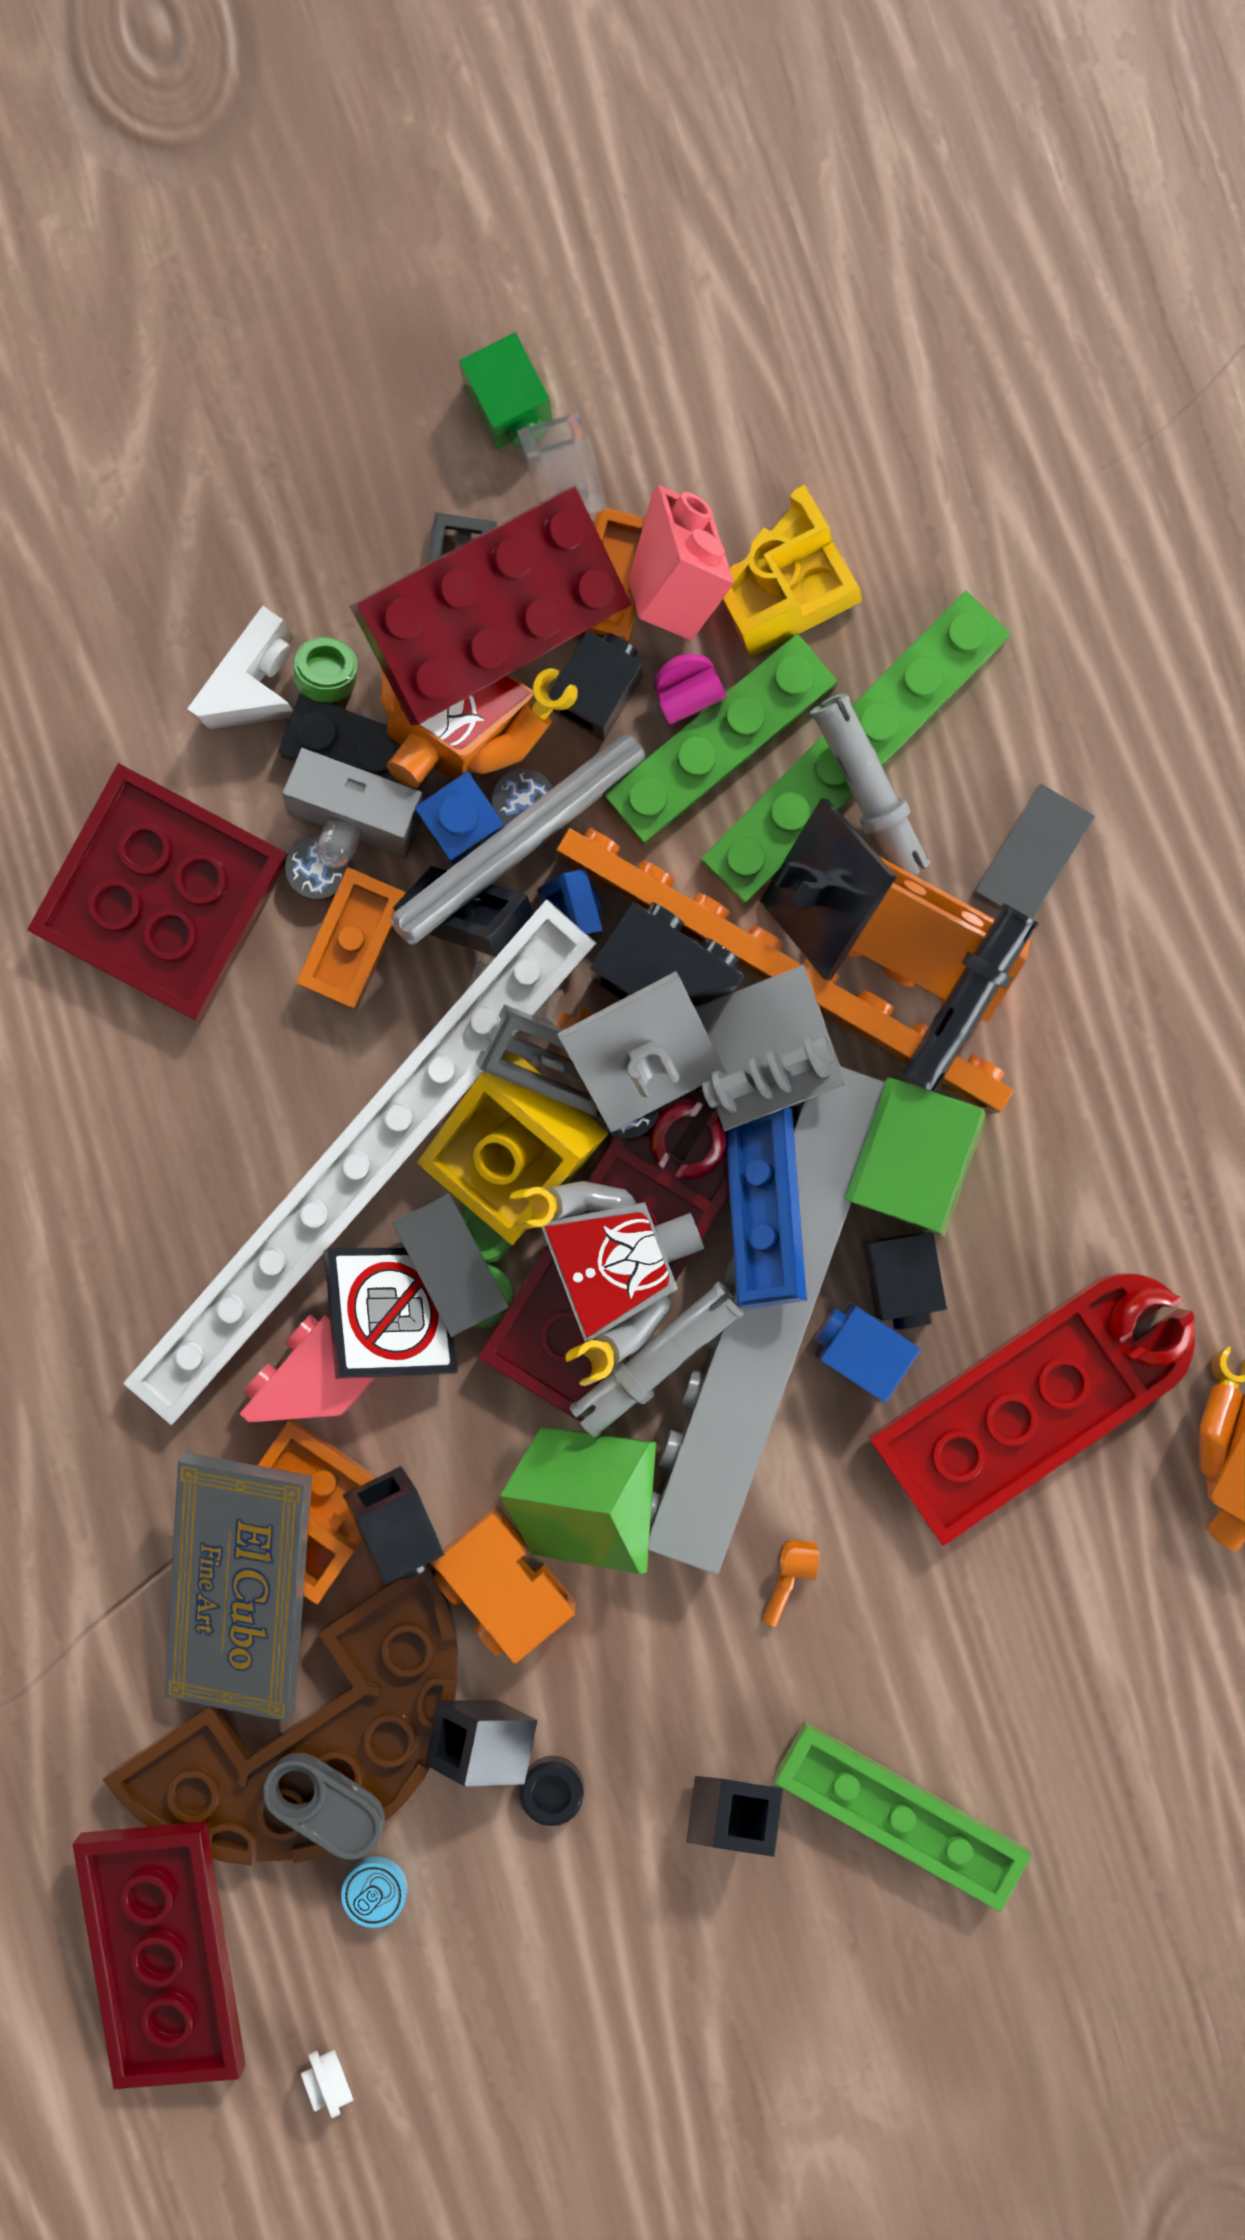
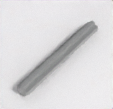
M620 735L394 912L391 923L396 932L408 944L419 942L641 764L645 758L643 748L637 744L631 735Z

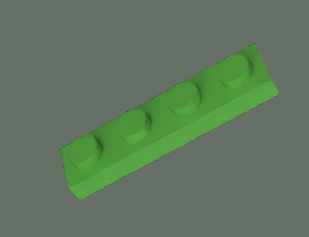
M797 633L727 691L726 695L728 698L709 706L604 794L605 801L641 844L645 846L832 691L838 683L837 679Z
M806 1721L802 1724L773 1776L776 1785L1000 1913L1032 1857L1027 1847Z

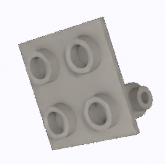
M804 965L695 1007L726 1071L724 1074L719 1070L712 1072V1080L702 1083L705 1098L711 1108H717L724 1131L846 1086Z

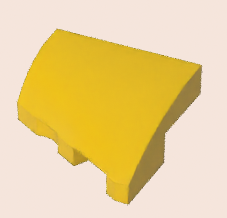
M805 484L791 493L789 496L791 507L771 531L763 528L751 542L750 552L747 557L730 568L734 584L721 601L750 659L791 639L797 633L800 634L863 602L860 588L833 543L830 528Z

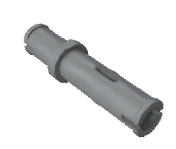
M848 693L835 695L821 703L823 709L820 706H816L810 711V714L816 720L863 814L859 820L865 834H873L885 860L913 875H917L920 873L917 865L919 864L921 869H925L930 865L931 861L928 855L925 854L907 818L911 810L905 798H897L878 760L876 752L850 703Z
M717 1282L713 1285V1288L628 1360L624 1358L615 1364L610 1375L579 1401H575L570 1405V1410L575 1418H579L581 1415L584 1417L580 1424L587 1433L597 1438L606 1427L636 1402L641 1404L647 1403L654 1397L652 1390L732 1322L745 1314L743 1308L737 1306V1302L733 1303L731 1299L734 1296L722 1283Z

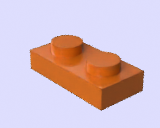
M347 867L296 984L357 1011L394 929L391 923L395 912L393 907L406 892Z

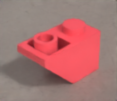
M658 485L651 495L629 576V584L639 619L690 641L693 640L734 582L725 557V549L721 544L716 529L713 512L709 505L700 497L690 492H683L680 495Z
M330 1313L324 1315L320 1321L309 1315L286 1341L285 1344L293 1352L276 1370L268 1363L243 1391L251 1401L239 1414L248 1422L340 1416L354 1404L376 1377L336 1379Z

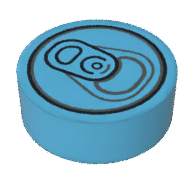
M381 1856L366 1857L355 1863L349 1870L341 1890L342 1905L347 1915L357 1924L369 1928H378L391 1923L402 1911L406 1900L408 1886L405 1874L394 1861Z

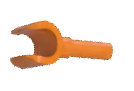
M790 1540L783 1544L780 1555L779 1577L762 1618L764 1623L774 1627L777 1625L791 1590H793L795 1578L816 1579L819 1565L817 1543Z

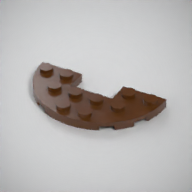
M431 1563L426 1570L412 1578L396 1579L386 1584L319 1631V1637L347 1677L351 1686L253 1753H249L222 1710L206 1706L110 1771L103 1778V1781L116 1798L147 1827L207 1821L213 1859L228 1863L253 1865L256 1861H285L292 1859L293 1863L330 1854L321 1846L277 1819L268 1810L264 1801V1784L268 1774L282 1757L291 1753H306L314 1756L371 1792L380 1801L385 1812V1821H387L412 1796L430 1770V1767L426 1766L425 1762L438 1701L456 1700L459 1649L456 1626L449 1601L433 1579L436 1572ZM290 1771L285 1773L279 1780L280 1793L287 1802L304 1804L314 1796L312 1779L303 1772Z

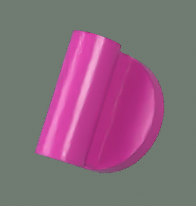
M685 654L670 659L658 671L654 679L655 692L670 725L728 698L712 662L700 654Z

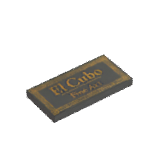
M186 1453L178 1461L165 1685L166 1698L288 1722L294 1713L311 1499V1475Z

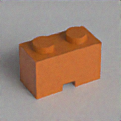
M496 1504L442 1548L445 1555L432 1562L438 1570L433 1579L441 1592L453 1605L458 1606L464 1602L476 1616L479 1622L474 1625V1629L484 1645L495 1656L505 1652L511 1661L516 1664L575 1615L577 1602L545 1563L535 1571L523 1557L526 1554L524 1548L527 1545L520 1532Z

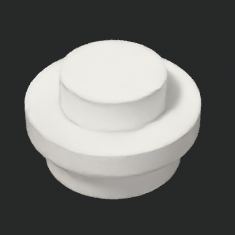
M335 2049L320 2057L316 2050L308 2054L312 2068L302 2072L301 2076L314 2111L327 2106L331 2118L341 2115L339 2107L354 2100Z

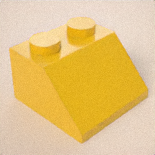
M509 1052L501 1058L542 1075L518 1054ZM484 1071L416 1163L513 1246L528 1230L518 1229L514 1223L528 1221L532 1215V1205L526 1198L510 1200L511 1193L531 1187L547 1189L568 1184L609 1133L587 1112Z

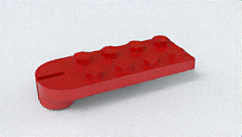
M1115 1273L1101 1277L869 1435L868 1439L939 1543L945 1546L1174 1388L1186 1375L1193 1360L1195 1351L1194 1314L1190 1310L1178 1308L1133 1339L1135 1325L1162 1307L1173 1309L1183 1302L1184 1299L1173 1294L1162 1283L1144 1275Z

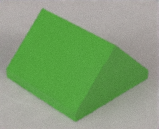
M887 1077L844 1200L945 1237L987 1119L984 1109Z
M541 1427L500 1495L531 1554L636 1574L647 1573L656 1442L603 1434L594 1438L587 1432Z

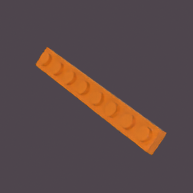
M571 828L568 829L557 848L558 860L575 870L586 869L590 879L629 902L637 903L646 910L651 902L661 905L684 922L681 928L682 933L703 944L706 938L719 943L739 958L736 965L763 981L804 965L823 1016L907 1064L929 1026L916 1022L913 1029L900 1023L890 1017L895 1008L882 998L866 990H861L858 997L836 985L840 977L837 973L832 980H824L807 958L803 964H800L783 954L781 950L785 945L784 942L768 931L752 925L749 931L746 932L727 921L726 918L730 911L712 898L697 893L692 900L671 888L675 879L661 868L642 860L637 868L618 857L617 853L620 850V846L605 835L591 828H588L584 835ZM971 1054L968 1061L957 1056L940 1083L943 1087L977 1107L983 1108L989 1114L1002 1112L1014 1092L1013 1088L1001 1082L1005 1073L1000 1068Z

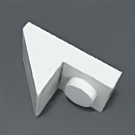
M265 606L260 608L187 708L199 723L212 730L291 718L293 709L289 703L260 682L265 674L269 677L274 676L283 667L291 653L292 647L288 643L293 638V635L284 620Z

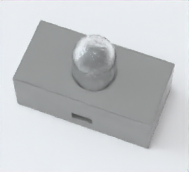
M301 748L282 793L289 816L323 828L316 844V853L319 860L331 868H341L347 865L352 860L359 841L406 858L421 822L414 808L423 802L421 791Z

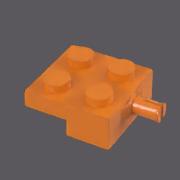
M290 1419L257 1466L312 1476L303 1596L318 1605L362 1541L343 1494L377 1478V1476L295 1419Z

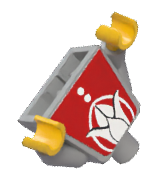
M579 1181L547 1189L531 1187L512 1192L510 1200L526 1198L532 1205L531 1218L528 1221L514 1224L518 1229L542 1227L585 1343L570 1349L566 1353V1361L569 1362L582 1354L591 1361L592 1372L589 1377L579 1382L580 1385L586 1386L606 1378L611 1373L615 1364L648 1342L671 1311L672 1298L670 1293L678 1288L668 1263L704 1249L691 1213L654 1226L645 1202L636 1203L633 1196L625 1189L587 1181Z

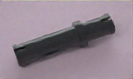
M1003 903L1000 907L999 913L974 954L969 951L965 954L961 961L966 966L940 1010L934 1016L931 1025L906 1066L901 1070L904 1076L929 1091L937 1092L940 1083L964 1044L970 1038L972 1031L999 987L1001 986L1005 989L1008 987L1013 979L1008 972L1039 925L1038 922L1006 903Z

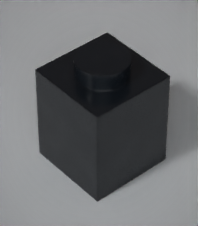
M587 630L549 694L552 701L558 700L564 693V690L572 684L577 688V699L568 709H554L553 712L604 741L642 678L643 662L635 658L638 651L631 644L614 634L605 633L603 638H600Z
M919 1232L863 1242L874 1311L877 1318L883 1321L892 1319L894 1329H906L931 1324L930 1312L947 1310L934 1233Z
M402 1466L343 1494V1498L370 1558L385 1584L396 1579L412 1578L426 1570L430 1562L445 1555L418 1491Z
M498 1700L438 1701L425 1765L464 1787L525 1784L538 1720Z
M695 1776L686 1842L775 1857L783 1788L721 1778Z

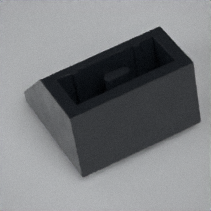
M633 902L590 966L591 981L620 1000L676 971L693 1005L710 1002L735 992L745 974L735 968L739 961L736 955L709 938H706L702 945L682 934L681 928L684 922L655 902H651L647 910Z

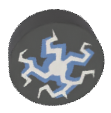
M519 768L509 771L498 780L493 789L492 807L504 825H507L553 789L552 785L544 775L532 769Z
M311 836L300 840L291 848L285 862V873L289 884L300 896L310 901L324 902L334 898L347 867L351 868L348 856L335 841L323 836Z

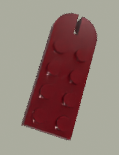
M679 1097L661 1106V1114L655 1121L651 1133L646 1137L635 1141H625L614 1137L587 1182L627 1190L633 1196L636 1203L645 1202L654 1226L691 1213L702 1240L730 1195L726 1131L723 1129L720 1117L714 1111L683 1161L672 1155L703 1105L693 1100ZM548 1245L481 1351L478 1359L577 1421L582 1422L584 1417L581 1415L579 1418H575L570 1410V1405L575 1401H579L605 1378L586 1386L580 1385L579 1382L589 1377L592 1372L591 1361L583 1354L569 1362L566 1361V1353L570 1349L585 1343ZM693 1254L668 1263L675 1282Z

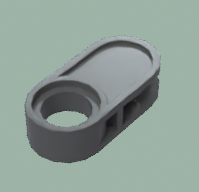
M291 1753L282 1757L273 1766L264 1784V1801L268 1810L277 1819L331 1854L345 1860L359 1859L368 1855L377 1846L385 1826V1812L380 1801L371 1792L318 1758L306 1753ZM290 1771H300L307 1774L314 1784L313 1798L304 1804L287 1802L279 1790L280 1778Z

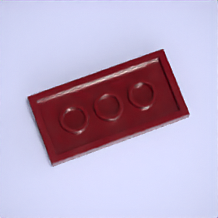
M573 486L564 489L350 605V608L411 725H420L632 604L577 487Z
M207 1821L80 1833L72 1845L113 2089L240 2079L246 2063Z

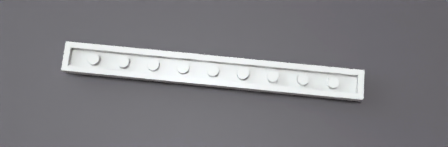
M546 900L123 1384L172 1426L324 1254V1250L334 1243L474 1084L480 1074L484 1072L479 1069L476 1060L480 1052H485L489 1045L487 1038L492 1027L496 1029L501 1020L498 1015L503 1005H508L533 1016L597 943L550 901ZM515 1029L512 1035L516 1036L520 1030Z

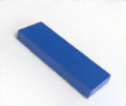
M788 1107L726 1131L737 1306L746 1309L807 1301L792 1109Z

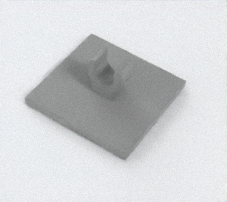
M676 971L557 1033L611 1133L698 1088L702 1083L712 1080V1072L719 1070L723 1074L726 1073Z

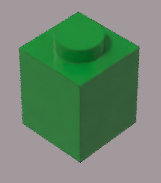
M516 332L458 360L463 385L496 450L509 443L514 447L528 444L545 431V425L552 422L550 398Z

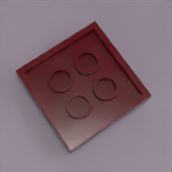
M118 763L27 931L189 1018L200 1022L282 872L288 854Z

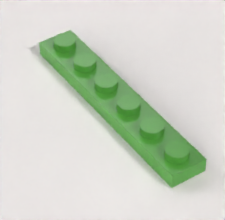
M967 590L852 705L881 766L929 720L1011 635ZM823 735L700 860V863L744 906L776 875L820 799H828L839 811L853 797Z

